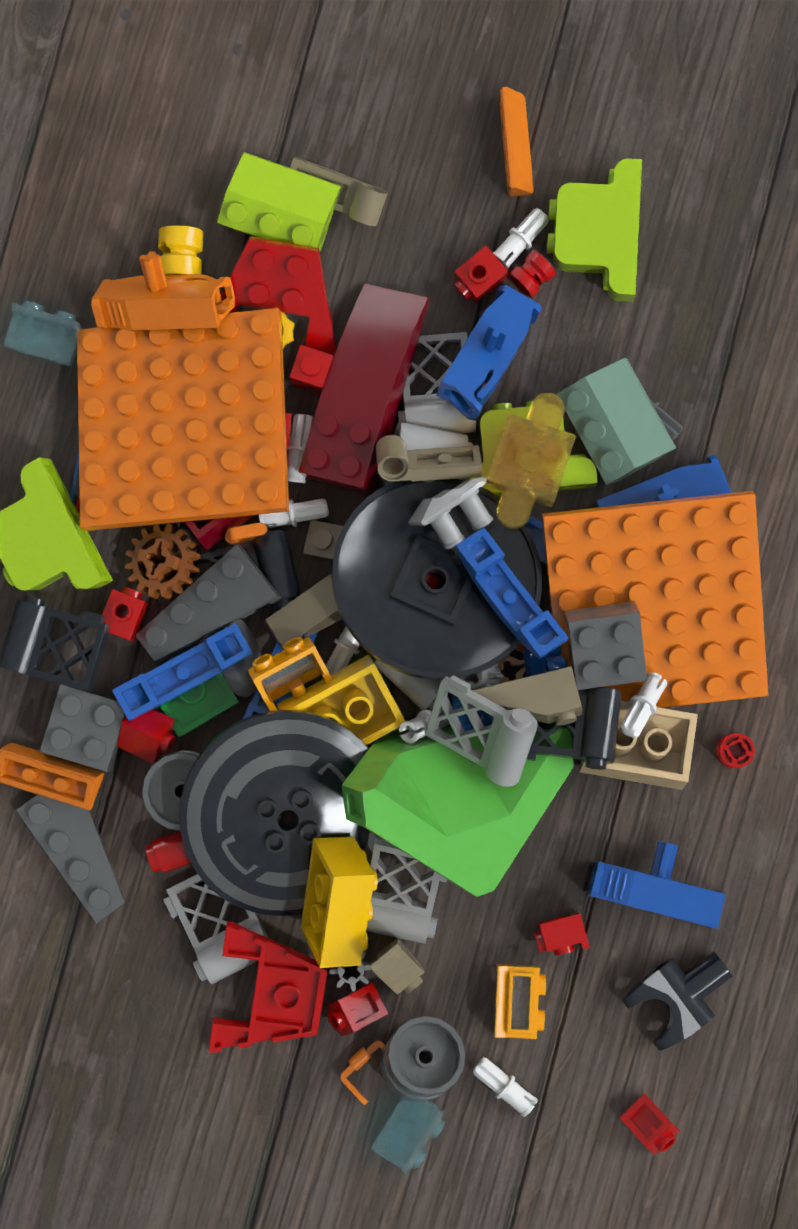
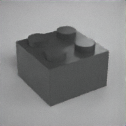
M634 601L564 611L567 636L569 637L570 663L577 690L647 681L640 612Z
M60 684L40 752L106 772H112L119 751L117 745L121 723L126 718V715L118 701Z

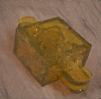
M553 393L539 394L531 404L527 419L509 413L485 486L502 491L496 515L501 525L508 529L522 528L528 522L534 502L549 507L553 506L576 438L574 434L559 430L565 409L563 401Z

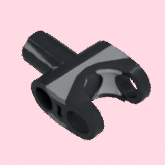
M715 952L709 954L685 973L676 961L670 958L645 975L626 994L622 1002L628 1009L641 1001L646 1002L650 999H658L667 1004L670 1019L667 1026L663 1029V1033L653 1041L658 1051H661L688 1038L713 1019L715 1014L704 1001V998L733 976Z

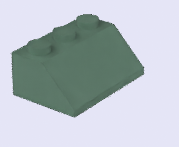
M623 358L587 375L557 393L559 400L606 485L621 481L676 449L627 358Z

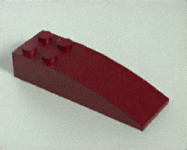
M364 284L331 363L298 471L310 481L367 495L375 492L379 479L376 444L381 438L392 433L430 299L428 297Z

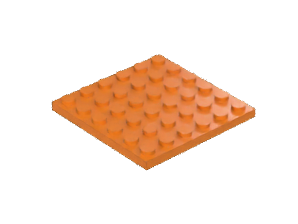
M279 308L228 313L221 320L218 328L126 330L109 327L100 329L96 327L77 330L80 528L82 530L91 531L289 512L282 317Z
M754 491L542 514L551 615L566 635L564 611L634 601L640 612L646 673L660 674L662 677L658 684L664 678L667 680V687L663 690L656 703L657 707L664 708L768 696L756 496ZM567 640L559 647L561 649V656L567 662V667H570ZM644 681L604 687L620 691L622 693L621 701L630 702L631 697L638 694Z

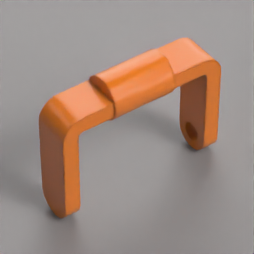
M254 523L227 529L225 539L230 545H236L252 540L256 536H262L270 531L264 523Z
M375 1040L367 1048H360L348 1060L349 1065L341 1072V1081L363 1105H366L369 1101L347 1077L354 1070L358 1071L379 1047L381 1049L384 1048L385 1043L382 1040Z

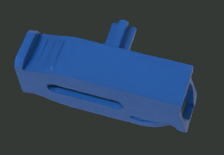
M501 285L494 302L484 311L441 381L436 396L449 401L467 419L476 421L483 405L491 397L519 351L528 333L530 324H535L542 310L540 304L507 285Z
M714 454L705 460L706 464L702 463L677 468L599 499L595 502L594 507L599 508L732 492L718 458Z
M662 841L657 843L650 874L595 861L587 895L716 929H718L726 896L724 893L670 880L678 845Z

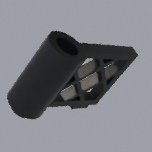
M285 531L266 532L262 536H256L252 540L237 544L247 551L252 561L281 596L280 600L272 604L268 603L256 609V611L268 607H275L276 611H278L301 595ZM235 545L200 554L201 558L193 561V565L197 567L198 564L209 561L216 563L218 561L216 559L222 558ZM199 573L190 574L193 582L200 578Z
M25 595L24 601L17 600L1 652L0 667L91 693L111 625L104 623L106 617L87 611L84 612L83 617L45 608V600ZM55 618L62 619L69 631L57 640H54L51 633ZM73 623H77L80 625L75 628ZM89 627L98 629L94 644L85 649L78 634ZM73 639L79 653L65 661L58 647ZM53 652L59 666L48 673L39 671L43 657ZM80 660H83L87 668L83 683L74 681L68 669ZM63 673L65 678L59 677L57 675Z
M605 687L578 690L582 705V715L576 716L575 729L571 724L556 725L545 733L538 724L536 730L541 737L531 744L527 760L536 761V754L580 759L585 762V767L606 769L607 764H613L615 760L622 693ZM563 726H566L574 736L573 749L557 748L549 737ZM546 741L550 747L539 745Z

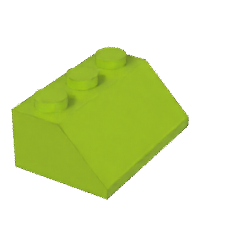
M244 152L226 190L217 223L259 238L316 247L321 251L341 185Z

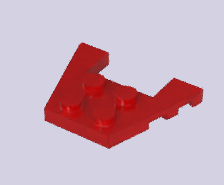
M251 236L230 276L235 295V306L229 313L239 312L240 305L262 309L279 308L281 312L308 316L310 319L306 347L334 356L337 350V343L334 338L331 311H329L319 248ZM225 288L221 294L222 301L227 298Z
M227 921L222 956L259 961L250 1021L213 1017L208 1052H221L222 1048L239 1046V1048L250 1047L252 1043L267 1040L279 1042L317 1035L327 968H320L317 961L311 957L234 922Z

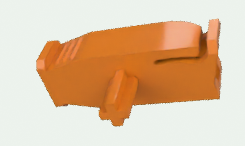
M151 251L147 255L139 257L144 276L116 280L104 279L91 301L95 321L100 329H106L107 327L126 330L218 328L221 320L234 308L235 295L230 277L214 279L202 274L165 275L160 254L156 255L155 251ZM221 287L225 288L227 296L223 301L219 290Z

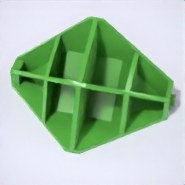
M537 721L545 733L556 726V722L543 723ZM451 725L440 728L450 735L455 734ZM563 726L549 737L557 748L572 749L573 740L571 732L566 726ZM395 729L375 740L342 784L345 819L363 826L476 897L495 890L574 767L573 759L536 754V761L526 760L519 782L514 786L506 787L493 783L487 777L485 768L428 736L418 739L412 744L406 743L400 735L409 732V729L403 732ZM537 730L532 743L541 737ZM479 737L468 738L473 748L483 753L484 747ZM546 741L539 745L550 747Z

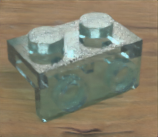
M23 301V305L13 303L11 307L13 317L3 346L10 350L71 368L77 350V334L80 332V329H83L79 322L75 321L76 316L59 310L56 311L55 315L43 311V306L30 301Z
M401 1098L371 1146V1150L400 1167L401 1172L406 1175L411 1168L417 1170L427 1155V1151L423 1148L430 1137L436 1139L446 1123L442 1119L444 1109L431 1101L418 1103Z

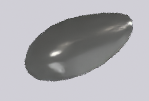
M241 619L232 622L231 625L237 624L253 654L225 670L223 674L233 693L240 698H248L256 692L257 687L247 670L253 667V661L260 657L261 654L252 632Z

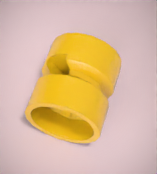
M189 226L161 227L159 229L158 249L163 252L160 258L164 274H202V260L197 257V254L203 251V231Z

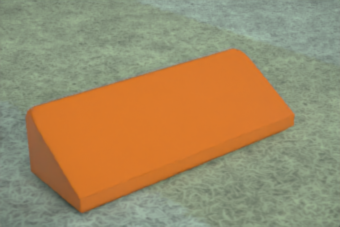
M502 87L499 94L507 194L509 197L532 195L534 188L525 96L509 87Z
M9 743L0 749V783L89 811L92 809L103 780V770L15 743Z

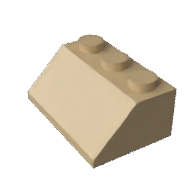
M621 701L614 763L607 764L604 770H597L585 767V762L581 760L579 772L682 790L689 781L698 714L657 707L656 713L649 716L640 735L632 738L624 735L621 724L631 704L630 702Z

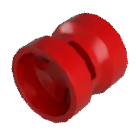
M532 250L526 256L525 263L521 267H515L508 276L524 295L532 299L539 292V286L544 282H550L557 273L539 252Z
M742 733L723 736L716 745L718 761L728 768L747 766L755 755V747L752 740Z

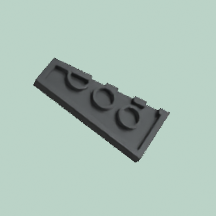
M236 544L135 636L155 662L161 663L197 644L198 640L209 634H216L225 629L226 625L240 618L248 617L255 613L256 609L280 600L281 596L245 550Z
M36 795L16 810L96 924L126 903L112 864L102 844L103 841L89 810L41 795Z

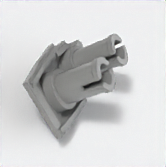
M486 477L467 479L453 489H446L432 498L423 499L408 524L410 526L431 524L442 541L445 550L456 546L465 537L461 534L449 514L453 507L460 505L472 525V529L475 531L493 520L477 494L479 488L487 483L488 479Z

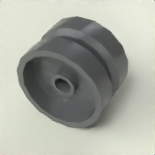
M183 749L171 752L152 765L144 778L142 795L145 807L156 822L168 829L180 830L179 809L182 792H177L176 787L180 784H185L191 767L201 753L199 751Z
M423 1016L410 1019L390 1036L382 1049L380 1066L383 1079L392 1092L404 1100L421 1103L436 1099L457 1082L464 1070L466 1054L462 1039L452 1026L441 1019ZM424 1056L427 1064L422 1063L419 1058Z

